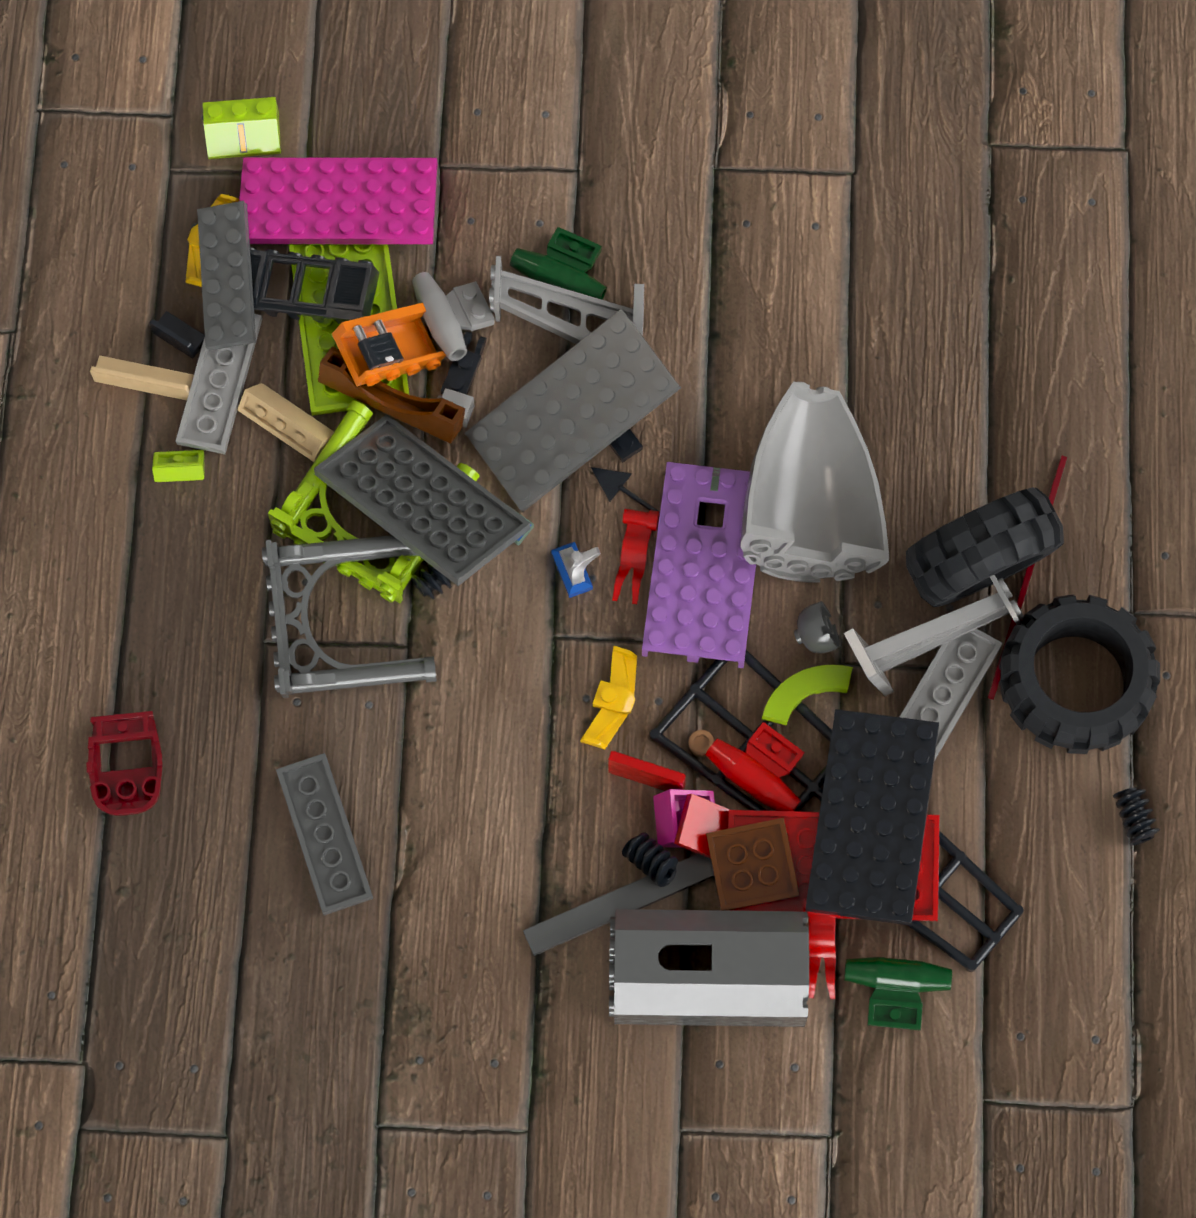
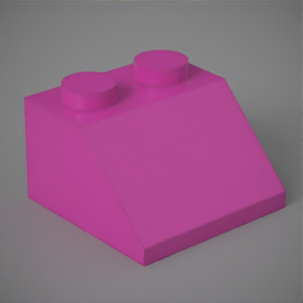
M669 789L653 796L658 844L663 847L682 848L674 844L687 794L692 793L715 803L714 791Z

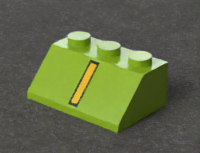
M276 97L203 102V120L208 159L281 154L279 110Z

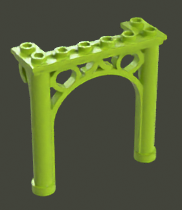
M351 401L346 409V415L296 491L291 492L287 497L281 510L275 507L274 510L270 509L268 512L271 528H273L272 531L280 538L285 539L288 537L295 541L294 545L324 542L322 540L327 538L333 529L335 531L333 537L337 541L359 539L345 531L335 521L326 501L328 485L314 475V468L357 437L373 415L369 408L358 401ZM458 463L456 466L477 482L480 476L474 469L463 463ZM319 493L321 508L307 510ZM312 516H322L326 519L327 528L322 532H315L307 527L306 522ZM401 555L395 562V557L389 558L390 563L385 569H377L368 560L363 561V564L355 561L341 563L336 566L341 574L347 577L352 575L359 579L358 582L363 587L369 590L374 588L381 592L380 596L391 603L393 601L401 603L403 600V590L423 559L420 556Z

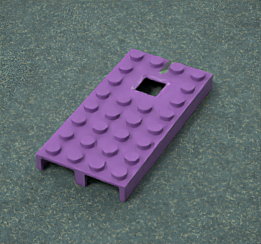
M667 462L642 656L647 657L648 651L685 655L687 656V662L695 663L699 662L700 657L738 662V668H744L756 564L750 565L743 557V550L740 547L743 507L750 475L749 471ZM700 502L725 505L723 526L721 528L697 524Z

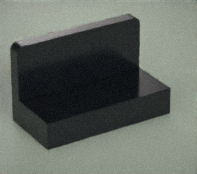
M168 311L163 314L158 322L154 319H151L149 322L153 334L192 359L203 345L204 334Z

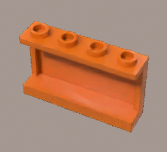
M423 303L345 321L335 329L332 336L356 386L364 384L373 386L383 379L392 381L403 374L411 376L422 369L427 368L430 371L441 365V361L446 357V354L443 351L436 352L421 321V317L426 312ZM382 320L387 332L392 333L404 361L369 370L357 345L359 340L353 328L361 325L367 338L377 336L379 334L374 322Z

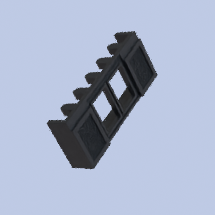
M250 247L254 310L265 311L267 315L277 317L278 312L287 313L292 319L300 320L301 315L311 316L314 321L320 323L324 322V318L334 319L338 324L371 315L379 278V272L373 263L366 260L354 262L341 257L330 260L321 255L305 257L296 252L279 254L278 251L272 249L260 251ZM273 263L297 265L290 300L266 298ZM306 267L330 269L323 304L299 301Z

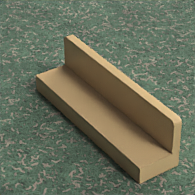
M100 355L96 367L91 366L90 369L94 382L187 400L194 377L193 374Z
M262 383L245 389L237 409L313 462H315L334 433L333 430Z

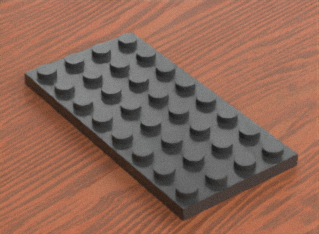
M621 309L466 431L465 434L518 508L524 512L671 397L681 387L626 313Z
M387 414L314 468L315 476L457 586L530 530L531 523Z

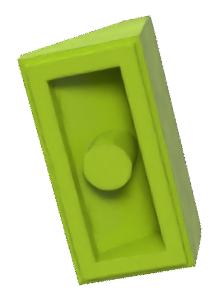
M204 450L154 452L152 466L154 481L203 480L205 475Z

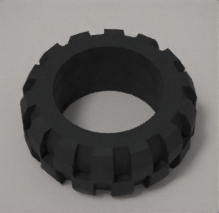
M1036 487L1024 489L983 505L926 535L906 551V567L921 598L932 607L943 606L994 585L990 578L993 575L997 579L1003 578L1004 580L1053 553L1064 544L1063 525L1049 497Z
M1071 594L1054 597L1053 602L1048 605L1039 604L1024 615L1021 621L1022 625L1014 626L1003 649L999 665L1001 670L999 687L1002 700L1009 704L1012 710L1010 716L1021 730L1027 728L1036 735L1034 741L1050 749L1056 745L1067 748L1066 752L1070 754H1087L1090 749L1098 748L1101 751H1105L1119 745L1122 739L1128 735H1133L1145 721L1157 698L1156 691L1160 683V663L1154 656L1156 646L1149 632L1146 630L1141 631L1135 624L1137 618L1123 607L1117 611L1107 606L1108 599L1089 595L1087 600H1077L1076 596ZM1064 637H1082L1092 640L1106 648L1116 659L1123 676V695L1113 705L1095 712H1076L1066 709L1052 701L1040 687L1034 670L1035 654L1051 641Z

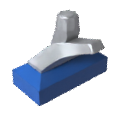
M572 542L551 550L569 598L593 590L586 566L601 554L598 547L585 552H579L576 543Z

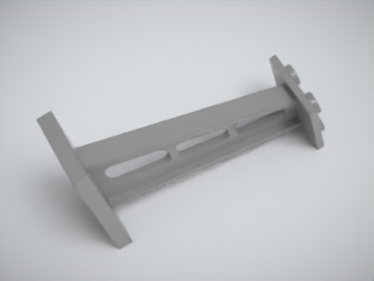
M496 256V265H491L490 277L492 288L489 290L490 310L492 313H495V321L497 322L501 320V309L578 344L591 333L586 328L587 316L592 315L608 320L622 309L643 336L644 284H634L633 309L503 271L501 256ZM513 289L540 298L542 300V308H534L510 297L508 290ZM552 302L579 311L581 314L580 326H575L550 315L547 311V304Z
M995 575L990 577L998 593L869 646L853 628L845 632L844 635L867 678L884 696L893 693L894 690L884 673L885 671L1009 613L1017 626L1022 625L1021 620L1024 618V615L1015 600H1009L1013 595L1003 578L997 579Z

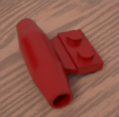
M763 722L749 739L746 753L718 738L707 750L705 755L728 779L760 803L776 811H794L801 802L796 794L780 778L790 774L805 752Z

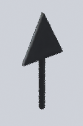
M591 467L609 502L612 501L620 490L648 510L658 511L623 486L632 473Z

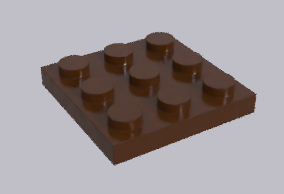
M784 818L706 833L721 911L800 896Z

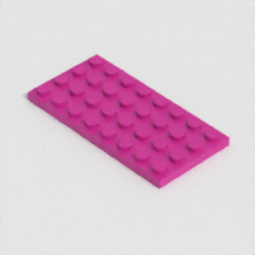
M243 158L239 201H244L247 204L250 244H433L437 158Z

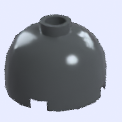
M822 601L811 604L801 611L797 619L798 629L794 630V635L799 645L804 644L809 651L820 654L834 651L840 647L835 624L832 625L829 619L832 616Z

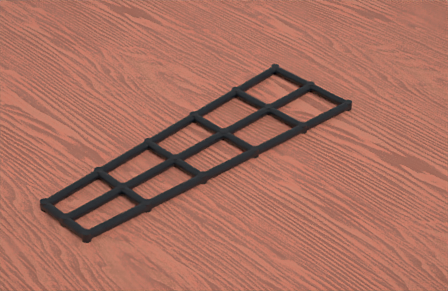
M746 650L744 662L776 690L781 682ZM716 659L701 677L691 685L690 689L657 726L650 731V739L661 745L748 810L767 811L725 780L726 776L720 770L715 773L663 735L696 697L746 739L738 748L746 753L747 742L760 725L753 732L702 690L728 662ZM801 702L795 710L828 741H831L832 729ZM762 721V723L764 722L770 727L774 724V722ZM827 765L813 781L796 767L790 772L789 775L806 788L798 797L801 802L794 811L799 812L813 795L822 801L823 789L821 786L825 781ZM939 831V845L953 858L939 873L938 899L986 937L987 940L970 959L921 922L912 921V926H907L964 966L967 971L974 972L1022 916L1024 909ZM960 865L1011 911L995 931L941 888Z

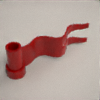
M624 509L622 523L627 524L623 539L621 562L615 579L612 601H618L623 582L631 568H633L632 604H638L640 584L645 572L648 544L651 532L658 531L660 511L650 510L649 512Z
M804 898L803 912L809 914V998H814L821 958L824 957L830 999H835L836 917L841 916L808 912L805 910L807 898Z

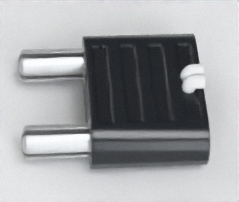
M382 320L374 322L379 334L377 336L367 338L361 325L353 328L359 340L357 345L369 370L404 361L392 333L387 332Z

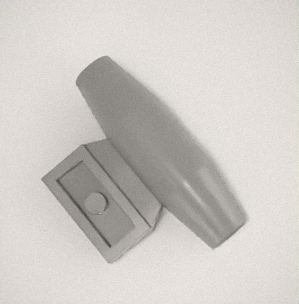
M428 272L419 273L412 279L417 303H423L426 312L423 314V318L434 340L449 360L456 361L463 358L467 353L461 329L475 331L492 326L495 322V318L477 282L454 287L451 292L445 295Z

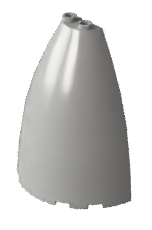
M793 381L777 405L761 436L750 469L743 507L740 547L743 550V557L750 565H759L760 571L771 576L799 582L819 583L821 582L820 578L834 577L836 581L855 578V573L864 570L867 573H871L889 561L886 521L878 479L863 437L840 391L831 390L828 387H818L816 390H812L810 385L805 382Z

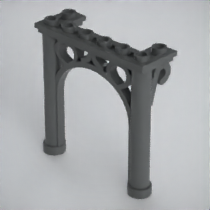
M393 535L280 547L277 542L272 543L271 540H266V547H262V558L265 566L270 568L271 576H266L267 590L272 591L273 601H269L270 617L275 616V626L271 627L272 642H277L278 652H273L274 665L279 667L278 675H274L277 693H280L283 698H289V695L305 692L426 680V683L437 682L434 656L358 665L340 663L330 658L319 648L312 636L308 621V604L311 592L318 579L330 568L346 562L394 558L401 555H418ZM324 563L314 572L312 576L304 567L301 566L305 564ZM289 566L282 575V567ZM294 571L303 573L308 581L305 588L298 593L292 592L288 587V577ZM284 592L294 599L302 597V602H297L295 610L286 615ZM300 613L302 624L298 620H296V618L300 616ZM287 625L296 627L300 635L305 634L307 640L298 639L289 648ZM299 645H308L315 652L311 663L307 666H300L296 663L295 650ZM319 658L336 668L311 671L317 665ZM291 665H292L296 670H298L299 673H292V671H291Z

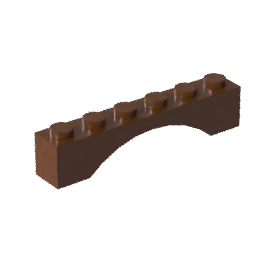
M333 346L320 362L319 383L451 444L463 426L466 408L444 398L429 399L408 395L382 381L373 386H367V384L356 386L339 349Z

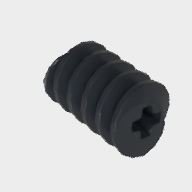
M428 564V572L421 569L419 571L420 578L414 574L411 578L423 597L428 596L434 600V590L443 594V584L449 589L452 586L447 577Z
M1129 788L1113 795V798L1119 799L1116 802V807L1122 809L1119 812V816L1127 818L1123 822V827L1130 828L1126 832V836L1133 838L1129 843L1131 846L1153 839L1154 835L1160 831L1159 828H1151V825L1157 821L1156 818L1147 817V815L1153 812V809H1144V805L1149 802V799L1140 798L1146 792V789Z
M646 832L630 839L623 847L622 855L632 864H635L639 870H642L646 876H649L652 881L656 882L659 887L669 885L676 875L678 859L675 856L671 857L669 851H663V846L660 844L656 845V840L653 838L649 839V835Z

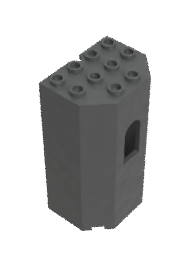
M616 909L615 917H610L609 990H614V996H609V1017H614V1024L805 1027L808 1018L807 1001L809 995V927L805 926L808 923L807 912ZM667 945H712V971L667 970L660 965L658 954Z

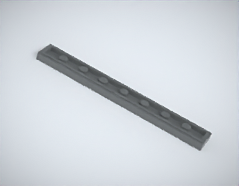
M696 854L678 862L674 879L665 887H659L649 876H646L523 930L533 956L610 923V917H615L616 909H642L715 877L711 859Z

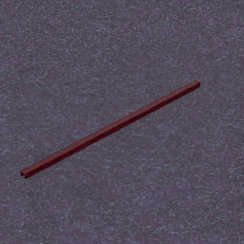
M1061 456L1050 491L1049 499L1052 506L1066 464V456ZM1035 563L1027 568L1017 600L1020 610L1022 609ZM1013 618L1010 623V627L1007 633L1003 649L1014 626H1016V623L1014 622ZM1002 653L988 696L992 700H994L1001 678L999 665Z

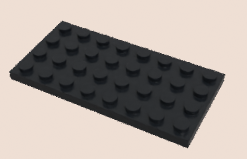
M835 709L807 893L806 911L912 926L939 722Z

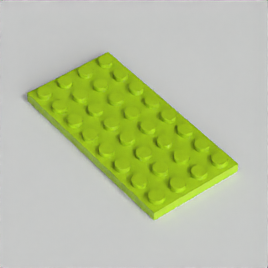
M289 244L290 252H296L305 257L321 255L330 260L341 257L354 262L366 260L373 263L379 272V278L371 315L397 309L388 244ZM292 265L293 280L297 265ZM306 267L299 297L300 302L323 304L330 269ZM301 315L299 326L311 414L315 416L347 411L346 409L351 401L358 400L318 382L321 360L332 346L339 349L332 333L340 324L334 319L324 318V322L320 323L314 321L311 316ZM403 374L392 381L387 379L381 380L390 387L410 395L407 374ZM360 402L361 404L365 405L367 408H370V407H371V406H369V405H367V404H364V403Z

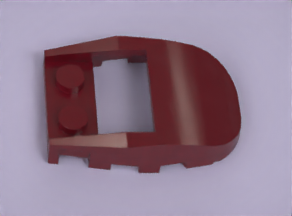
M153 711L91 717L90 722L93 725L92 737L88 739L89 753L86 767L91 783V794L95 804L105 813L114 816L139 814L149 810L160 797L162 778V750ZM151 739L153 767L102 772L100 744Z

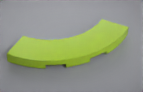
M821 665L795 673L781 683L773 692L765 706L762 720L787 725L793 710L806 697L824 692L847 693L853 667Z

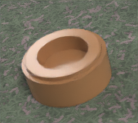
M697 730L689 737V750L695 756L705 757L707 750L714 742V738L706 730Z

